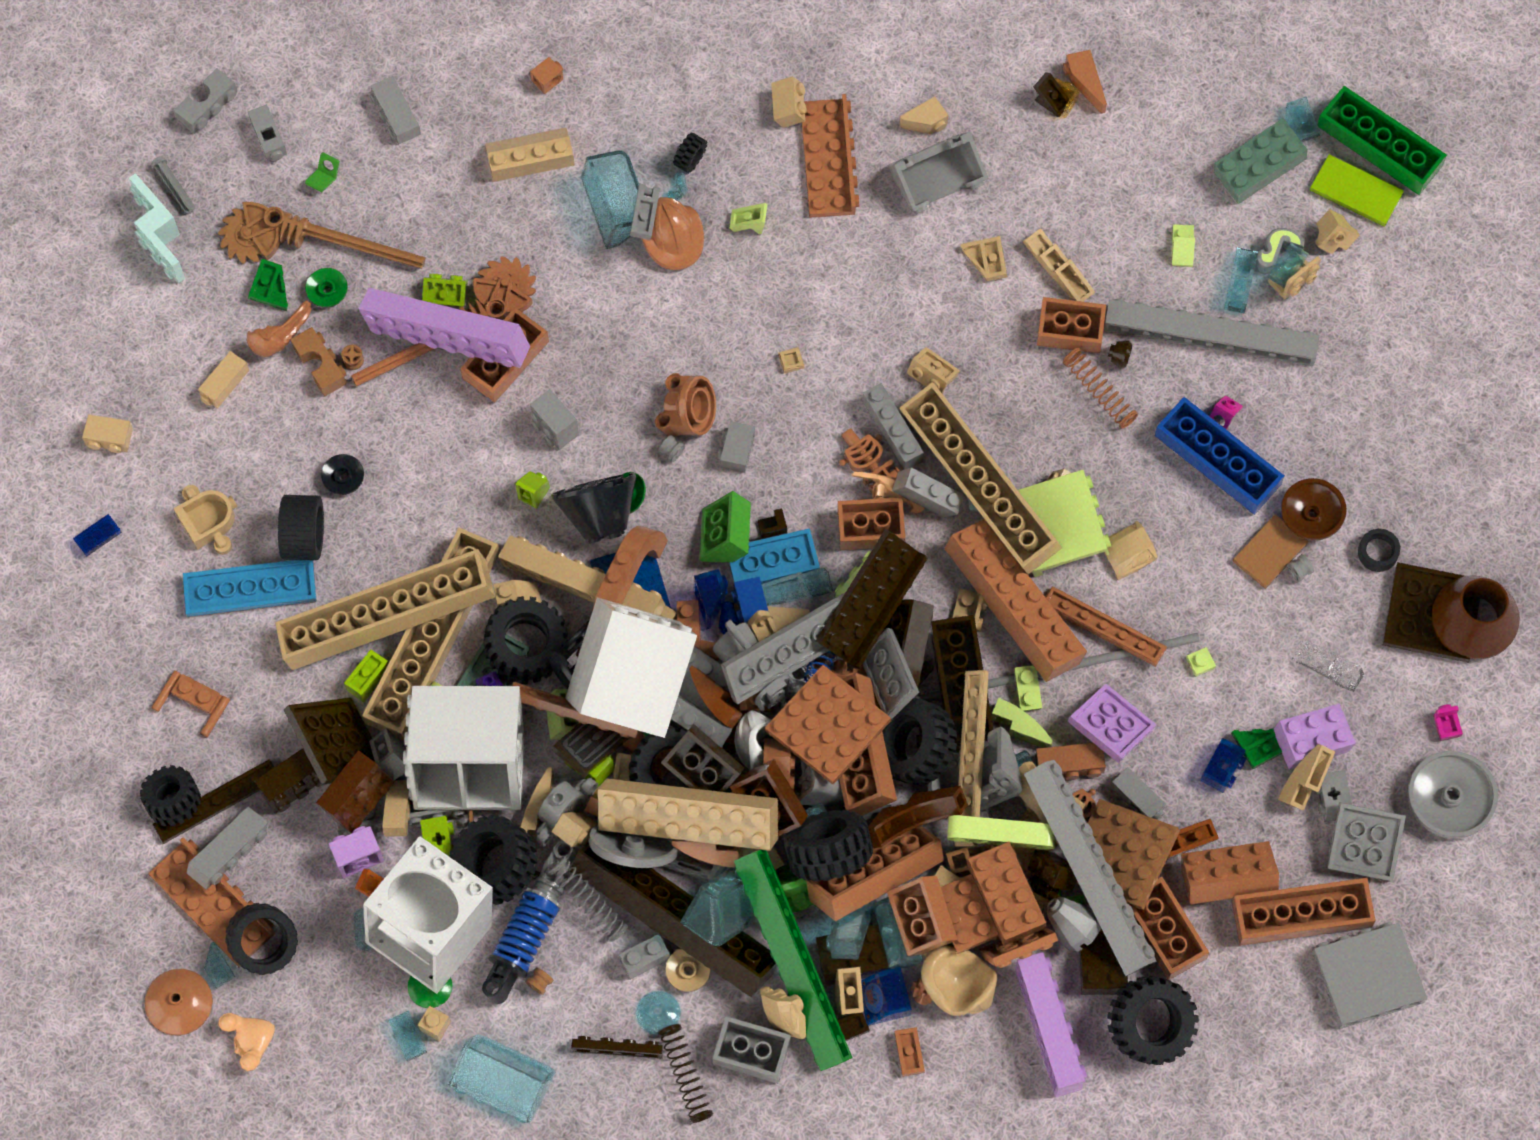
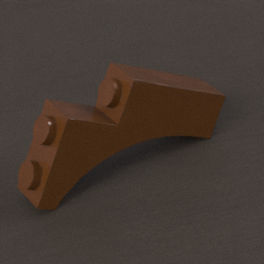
M961 786L914 793L906 804L882 808L868 826L874 849L882 848L896 837L921 825L953 815L961 816L968 806Z

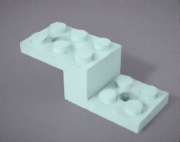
M135 173L129 178L131 183L129 188L134 194L133 198L139 206L144 205L147 209L146 214L134 222L137 229L135 233L139 238L138 241L145 250L149 249L151 251V257L158 265L162 264L164 266L166 275L171 280L174 278L180 283L185 279L180 262L165 246L180 235L175 219Z

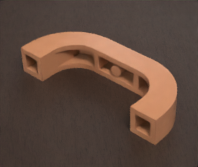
M636 526L631 529L620 544L598 590L596 599L598 597L623 604L645 556L648 555L660 559L668 542L665 534L644 526Z

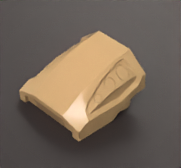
M1135 521L1134 524L1124 530L1109 536L1111 547H1108L1110 555L1106 557L1116 574L1117 580L1139 571L1158 558L1153 543L1144 527L1138 521Z
M768 986L761 988L762 1003L770 1026L776 1031L791 1035V1037L806 1038V1019L802 1013V999L796 994L787 996L781 988L775 990Z

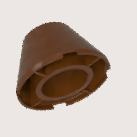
M1470 575L1449 582L1440 590L1432 607V624L1439 640L1453 653L1455 651L1467 656L1466 658L1487 659L1502 653L1511 645L1519 629V610L1513 596L1503 585L1487 577ZM1471 597L1486 600L1493 606L1497 619L1482 622L1472 618L1464 609L1463 600Z

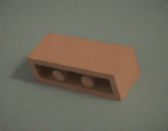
M1094 743L1038 748L1035 753L1036 766L1055 760L1062 769L1063 777H1066L1067 780L1078 779L1079 776L1088 775L1090 778L1099 777L1105 772L1106 768L1104 751Z

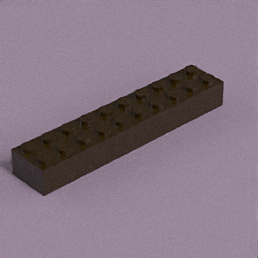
M589 842L578 851L571 867H576L575 875L582 874V880H587L588 884L594 887L595 890L631 913L632 916L644 922L651 929L677 945L743 993L752 997L772 977L777 964L770 955V949L653 868L628 867L607 861L592 851Z

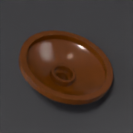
M1308 478L1296 482L1286 491L1281 504V514L1286 526L1295 535L1307 540H1323L1333 536L1342 527L1346 518L1347 508L1342 493L1333 484L1322 479ZM1314 512L1316 516L1310 517L1308 513Z

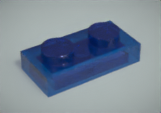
M107 514L75 536L73 540L87 557L122 532L111 516Z

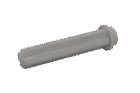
M162 157L155 158L151 163L152 169L157 171L184 213H192L195 205L168 167L167 160Z

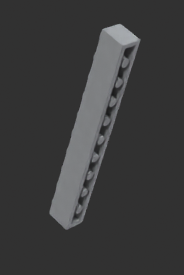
M1109 299L1104 331L1314 366L1320 336L1311 331L1298 332L1288 327L1275 328L1269 324L1257 325L1246 320L1234 321L1227 317H1210L1205 313L1192 314L1186 310H1169L1163 306L1151 307L1140 302L1134 304L1127 303L1122 299Z
M1051 760L1026 772L1024 776L1125 976L1156 962L1154 951L1148 945L1142 927L1137 924L1133 909L1127 904L1123 896V889L1117 884L1113 876V870L1103 856L1101 846L1096 843L1092 828L1086 823L1082 815V808L1076 803L1072 795V789L1066 783L1059 764L1055 760Z

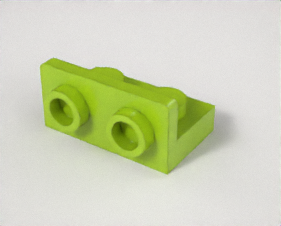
M429 273V277L423 278L422 301L439 305L465 306L468 280H463V276L450 275V279L442 278V274Z

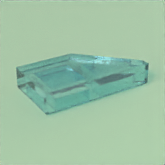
M213 941L210 944L204 970L217 989L235 978V975Z

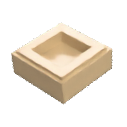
M799 347L778 352L784 374L804 369Z

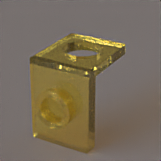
M1055 78L1070 99L1063 115L1064 118H1067L1078 101L1080 90L1076 89L1069 82H1063Z

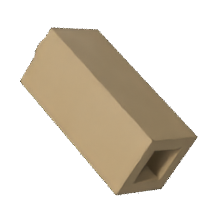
M230 351L199 387L201 401L208 406L213 405L219 408L249 372L247 362Z

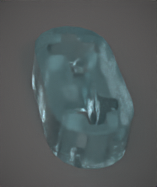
M360 908L354 914L355 943L360 950L369 951L373 948L368 944L363 945L362 942H359L364 938L363 932H365V927H363L362 921L359 920L364 914V909Z

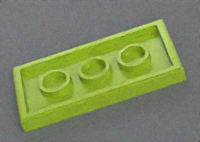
M1330 154L1310 187V191L1384 227L1404 193V190Z

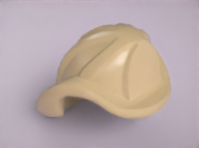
M953 945L942 946L933 950L926 957L921 969L922 982L928 995L947 1014L953 1016H962L967 1013L976 1014L983 1012L991 1006L997 984V974L973 952L967 950L957 954Z

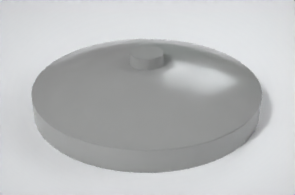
M1444 751L1429 756L1415 769L1408 785V802L1414 817L1426 830L1440 837L1460 839L1476 834L1489 823L1497 807L1498 789L1489 769L1477 758L1463 752Z
M598 824L590 831L589 846L592 851L601 858L619 865L636 868L659 867L671 863L678 855V849L672 846L673 839L599 830Z

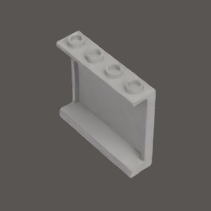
M1387 922L1380 925L1379 929L1371 931V928L1359 931L1357 936L1353 937L1344 935L1337 938V942L1331 944L1325 941L1317 944L1312 952V956L1316 957L1338 1017L1336 1022L1339 1029L1425 1003L1427 1000L1425 990L1399 923L1392 924V922Z

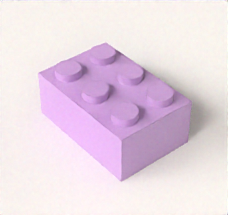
M1340 704L1281 720L1273 729L1289 770L1296 768L1304 757L1318 744L1335 751L1334 756L1349 752L1356 744Z

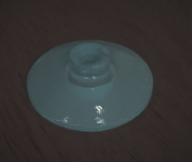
M665 991L647 993L640 999L636 1008L638 1024L644 1031L653 1035H659L658 1032L669 1025L678 1024L681 1017V1009L677 999ZM657 1007L662 1009V1013L659 1015L654 1013V1009Z

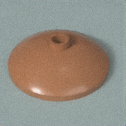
M173 969L159 975L151 983L145 996V1011L150 1022L159 1031L175 1036L186 1035L200 1028L208 1019L213 1004L212 992L208 983L202 976L187 969ZM179 995L180 1000L173 1002V997Z

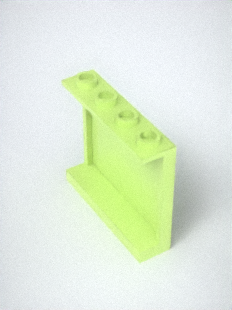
M1084 470L1018 490L1062 546L1061 550L1032 571L1034 577L1042 576V571L1102 552H1105L1106 556L1110 555L1108 547H1111L1108 534L1104 535L1102 531L1105 523L1102 514L1098 515L1096 508L1100 506L1096 495L1092 496L1090 488L1094 486L1090 475L1086 476Z

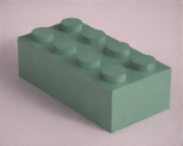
M1282 118L1215 162L1214 173L1239 204L1305 161L1308 149L1284 118Z

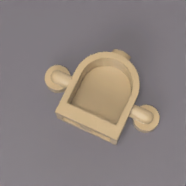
M187 485L182 491L185 502L173 508L182 526L197 550L214 541V548L217 553L222 555L229 553L232 549V543L228 537L222 535L226 534L233 526L235 520L233 509L238 507L232 496L227 497L219 491L208 490L200 493L195 485Z

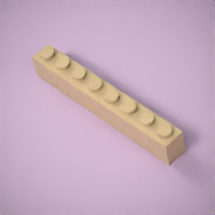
M510 535L498 556L503 566L592 603L595 602L598 590L606 575L603 570L597 567H587L582 561L577 559L572 561L560 552H550L545 546L541 544L533 545L521 536L516 538ZM632 582L622 604L659 616L665 607L661 594L654 590L648 592Z

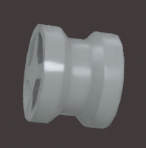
M669 435L661 444L659 453L662 455L666 454L669 460L674 462L684 451L685 444L682 442L678 443L674 436Z
M1303 554L1298 556L1295 562L1287 564L1288 571L1298 582L1302 581L1305 575H1310L1314 572L1311 562Z

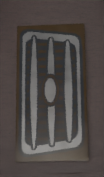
M579 723L556 742L551 750L585 778L629 738L623 737L611 730H601L589 723Z

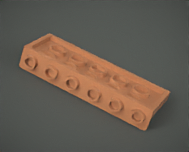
M842 94V99L804 101L807 111L805 113L806 121L802 122L809 218L855 215L856 207H859V194L855 195L854 188H858L857 176H853V169H856V158L851 157V151L854 150V138H850L849 132H853L852 119H848V113H851V101H847L846 94Z
M182 837L180 839L181 844L148 874L239 968L240 965L227 950V944L225 943L226 928L229 925L230 919L233 918L238 910H241L244 906L252 905L253 902L250 900L247 903L242 898L244 893L236 885L231 887L227 883L229 878L225 873L217 885L212 884L207 890L187 874L188 864L198 854L199 847L191 839L187 842ZM268 918L254 920L245 928L242 934L241 946L249 957L275 935L272 929L274 924Z

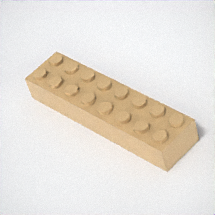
M606 779L598 788V828L603 831L770 851L778 840V799Z

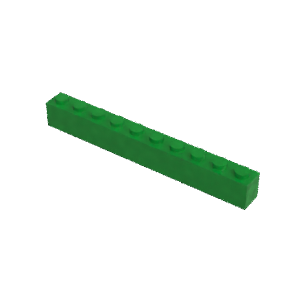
M758 850L734 860L736 873L743 882L744 892L750 899L753 914L760 923L762 936L767 940L770 955L777 964L779 976L786 986L788 996L796 994L803 1001L802 1013L806 1019L805 1039L811 1046L816 1065L819 1066L820 1071H823L853 1058L767 850Z

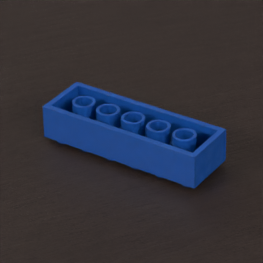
M1185 397L1178 402L1156 427V438L1254 515L1282 485L1285 475Z

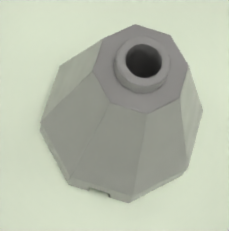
M1064 897L1054 898L1047 905V916L1062 945L1070 951L1079 952L1082 950L1080 947L1082 944L1085 943L1087 946L1091 944L1101 930L1092 909Z

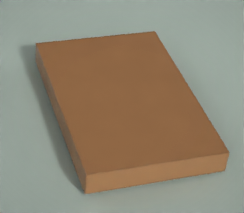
M1275 514L1233 559V562L1266 589L1287 567V564L1308 544V541L1290 531L1285 522Z

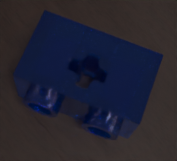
M1222 738L1200 781L1222 793L1225 792L1227 787L1231 789L1237 778L1234 776V773L1237 769L1241 770L1247 760L1244 757L1246 750ZM1226 763L1228 767L1224 770L1222 766Z

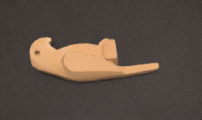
M853 472L851 475L876 482L872 490L873 499L902 497L892 491L896 480L894 477L863 472ZM902 497L903 503H908L911 506L910 512L916 514L925 509Z

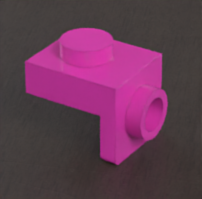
M1450 704L1438 707V710H1436L1433 717L1440 741L1463 735L1457 715L1459 711L1458 706L1451 707Z

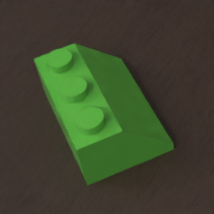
M731 491L702 509L699 560L702 562L733 563L748 554L751 502L736 492Z

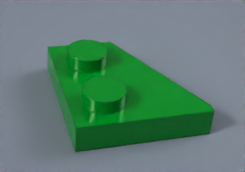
M1273 729L1233 730L1231 733L1252 769L1282 754V749L1278 744Z

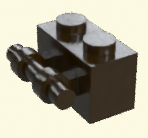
M1034 850L1027 868L1037 876V879L1034 877L1028 879L1031 889L1036 893H1042L1043 897L1050 901L1061 897L1058 895L1060 889L1073 891L1077 879L1068 861L1055 852Z

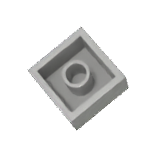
M550 389L530 404L531 423L537 431H543L546 435L545 439L550 446L553 447L555 445L560 450L579 436L577 419Z

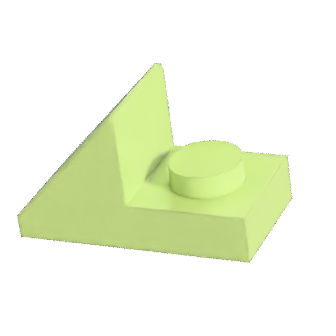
M761 203L732 209L729 229L734 232L752 229L761 235L765 225L768 204Z
M1173 224L1172 266L1193 267L1195 248L1194 225Z

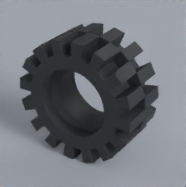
M692 132L683 139V143L679 145V150L676 151L673 165L687 173H691L696 168V165L699 164L703 153L706 151L707 140Z

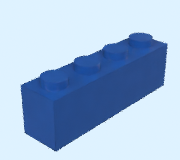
M760 576L734 582V590H731L733 603H738L739 610H736L739 623H748L749 619L759 610L768 611Z

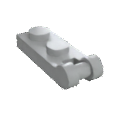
M639 183L629 236L650 240L660 188L645 187V184Z

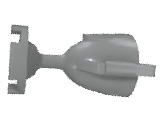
M729 620L725 623L728 632L715 643L713 651L723 662H726L758 642L747 623L735 626ZM784 675L761 690L754 702L761 711H764L765 705L768 709H771L786 698L784 695L785 690L788 687L793 690L796 684L789 675Z

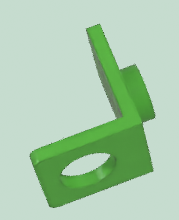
M322 152L318 169L305 180V184L323 192L336 180L340 161ZM324 160H328L333 164V170L326 168Z

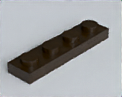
M578 1036V1039L572 1038V1052L663 1059V1045H659V1042L646 1041L645 1044H640L632 1039L614 1042V1039L606 1037L600 1038V1040H591V1037Z

